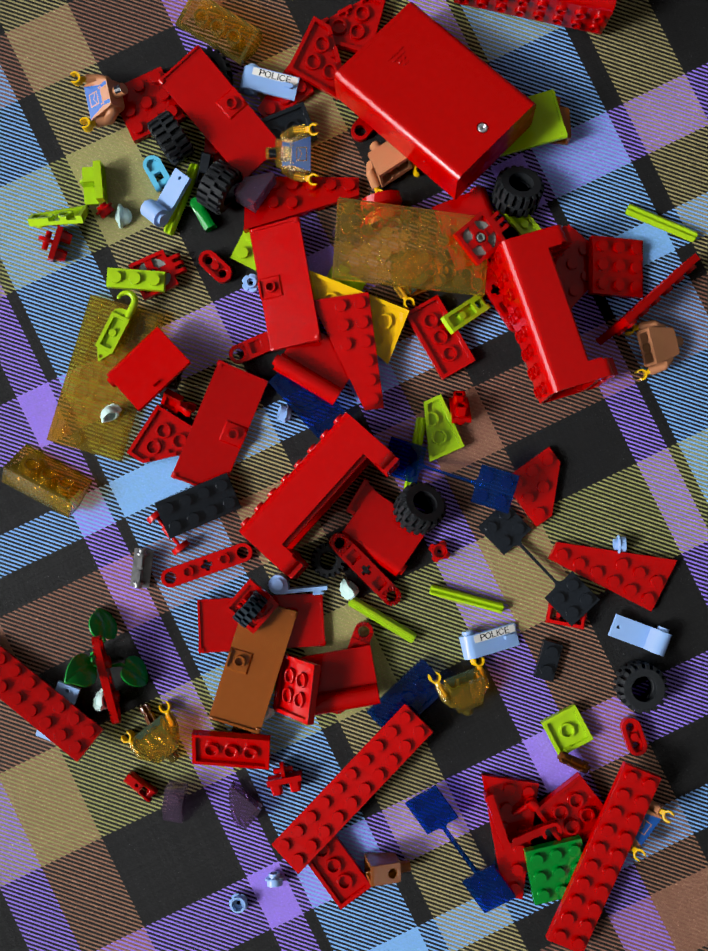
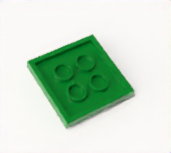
M580 835L523 848L532 899L535 905L562 899L584 850Z

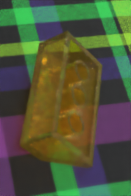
M188 0L175 23L177 27L210 47L218 49L220 53H223L240 65L255 54L264 38L259 28L213 0Z
M27 444L3 467L2 474L3 483L68 518L80 506L93 482L92 479Z

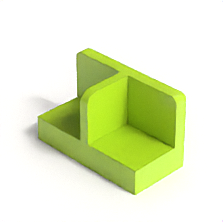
M95 160L92 167L82 168L80 184L83 187L84 203L87 206L101 205L103 202L108 204L105 166L100 160Z

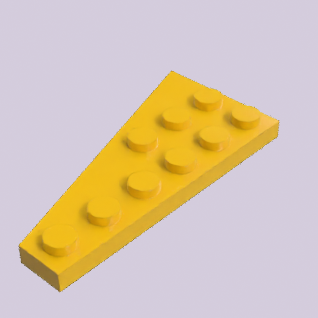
M309 270L314 300L365 293ZM369 294L377 355L388 364L410 310Z

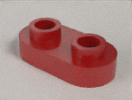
M205 250L199 255L198 260L201 267L218 283L225 284L231 280V268L216 253L211 250ZM212 259V263L206 264V260ZM221 272H226L225 277H220Z
M631 716L623 718L620 722V730L627 750L635 756L643 755L647 750V742L640 722ZM632 723V727L627 729V724ZM637 741L638 746L633 747V743Z

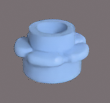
M249 274L243 277V289L249 292H256L258 290L257 275Z
M280 405L278 409L277 420L282 421V423L290 420L292 410L289 409L288 405Z
M617 535V538L613 539V550H617L619 554L626 552L627 542L625 536Z
M278 871L270 872L269 876L265 878L267 886H282L284 876L280 875Z
M233 894L229 900L231 910L234 913H241L246 910L248 906L247 897L244 894Z

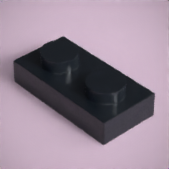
M543 639L533 673L534 677L553 682L563 648L562 644Z

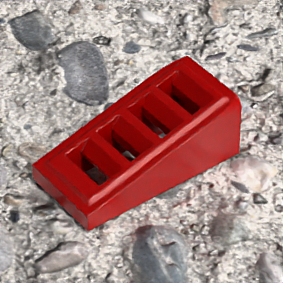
M548 603L545 622L584 630L587 613L580 618L579 623L571 626L565 619L560 620L558 612L556 619H552L554 608Z

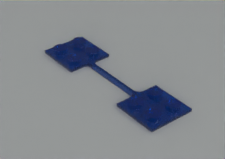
M391 437L388 449L399 459L400 465L390 476L411 483H417L422 469L432 470L472 483L474 485V492L471 502L507 514L509 513L520 478L519 475L482 464L478 478L471 480L425 465L424 458L428 447Z
M436 785L405 802L427 834L437 829H442L474 872L472 876L462 880V883L484 913L516 898V895L495 866L491 865L483 870H478L447 829V824L457 819L458 815Z

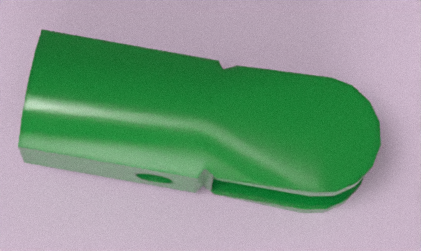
M196 197L192 198L190 206L207 233L214 230L217 226L206 207L198 203Z

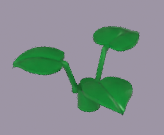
M97 608L91 615L88 626L93 636L101 635L104 643L106 639L112 640L116 637L118 631L117 623L108 611ZM93 651L90 652V656L80 653L71 659L65 673L64 683L81 687H88L95 683L97 665L95 662L96 656ZM129 656L125 659V664H112L111 668L123 667L120 676L128 685L134 687L147 685V668L141 658Z

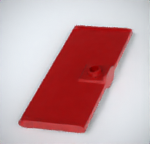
M199 45L195 46L176 65L158 79V83L163 86L226 162L242 172L243 182L269 159L268 149H276L277 152L282 147L278 139Z
M295 216L249 230L270 351L274 352L322 341L300 217Z
M218 360L216 364V369L174 471L171 474L173 479L184 481L194 486L223 473H227L229 477L268 383L267 380L231 366L223 360Z
M323 594L271 595L280 603L279 606L298 611L287 648L322 647L326 645ZM232 598L197 600L199 654L227 652L230 650L238 622L232 618L233 616L224 607Z

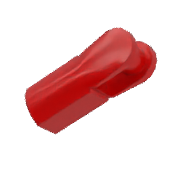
M133 770L123 780L147 802H151L152 796L158 793L156 787L145 781ZM143 786L148 789L147 792L142 790Z

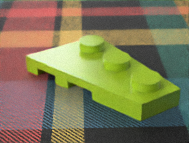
M87 205L33 213L27 220L30 227L36 226V228H43L48 225L84 223L89 210Z
M440 394L424 401L429 462L465 447L455 424L451 421V415L442 395Z

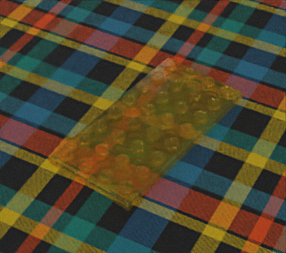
M339 197L337 200L332 279L484 296L487 259L480 265L475 266L452 236L475 215Z
M90 295L49 430L48 441L122 462L137 409L117 386L114 388L106 380L108 378L107 373L157 326L162 329L165 319L164 315L137 308L115 354L99 362L95 344L112 311L117 308L127 310L129 305ZM112 403L118 404L122 409L119 416L113 421L102 423L100 418L101 411L107 405Z

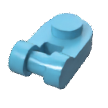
M155 155L147 156L143 161V168L158 193L167 184L170 176L159 157ZM162 174L164 178L157 181L155 177Z

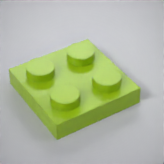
M574 703L540 721L558 755L560 751L569 753L593 740Z

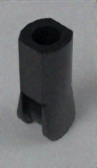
M208 152L201 153L195 180L196 187L200 184L202 173L205 174L213 164L214 154Z

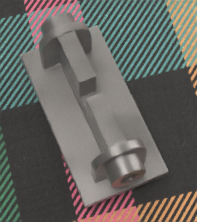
M135 548L130 586L138 589L150 587L154 550Z

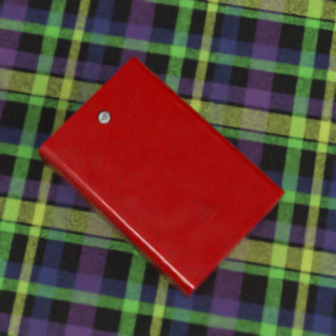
M413 2L408 3L341 66L334 77L336 98L455 200L531 126L536 109V103Z

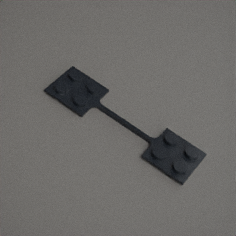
M506 502L477 527L503 555L513 546H519L555 584L554 589L544 598L571 626L600 600L573 571L564 580L557 581L521 543L522 538L531 528Z

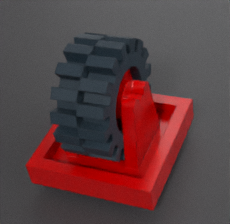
M250 578L224 609L243 628L246 627L254 634L280 603Z

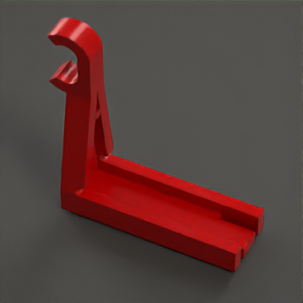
M490 789L482 791L500 845L504 851L541 835L546 840L547 835L545 831L552 827H557L556 830L562 834L560 824L555 820H551L508 833L509 836L507 837L493 793H491Z

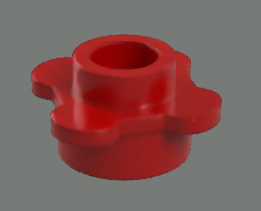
M103 202L96 208L98 210L96 215L102 219L106 218L114 211L111 206L112 203L109 202L107 204Z
M443 540L435 545L430 544L428 547L434 562L450 557V552L446 548L447 543Z

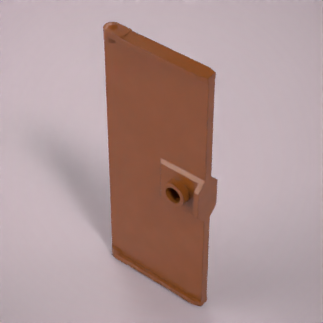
M278 606L254 634L238 623L208 717L209 719L248 730L255 734L261 733L293 625L298 615L297 610Z

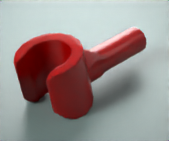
M528 797L520 808L512 812L513 816H517L528 808L535 812L539 808L538 801L533 797Z

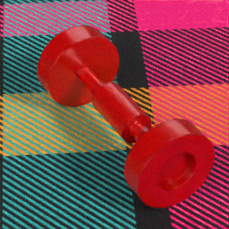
M157 510L152 515H150L146 520L149 522V524L158 521L159 524L163 527L162 531L169 538L168 533L165 529L162 520L160 519V515ZM175 537L169 538L177 545L172 550L175 556L190 545L187 539L179 543Z

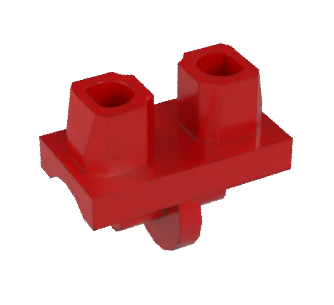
M60 225L57 226L53 240L51 239V231H46L45 236L38 237V240L43 242L42 250L47 251L48 245H51L47 259L50 262H53V260L65 262L67 251L59 249L58 244L62 242L70 245L73 235L63 230L64 227Z
M454 391L453 398H449L448 402L452 423L456 425H462L465 422L471 423L472 417L465 391Z
M281 761L279 763L280 768L273 769L274 775L268 776V781H266L267 788L270 787L273 796L283 794V784L288 783L291 792L301 791L303 773L302 770L293 771L292 765L285 766L284 761Z

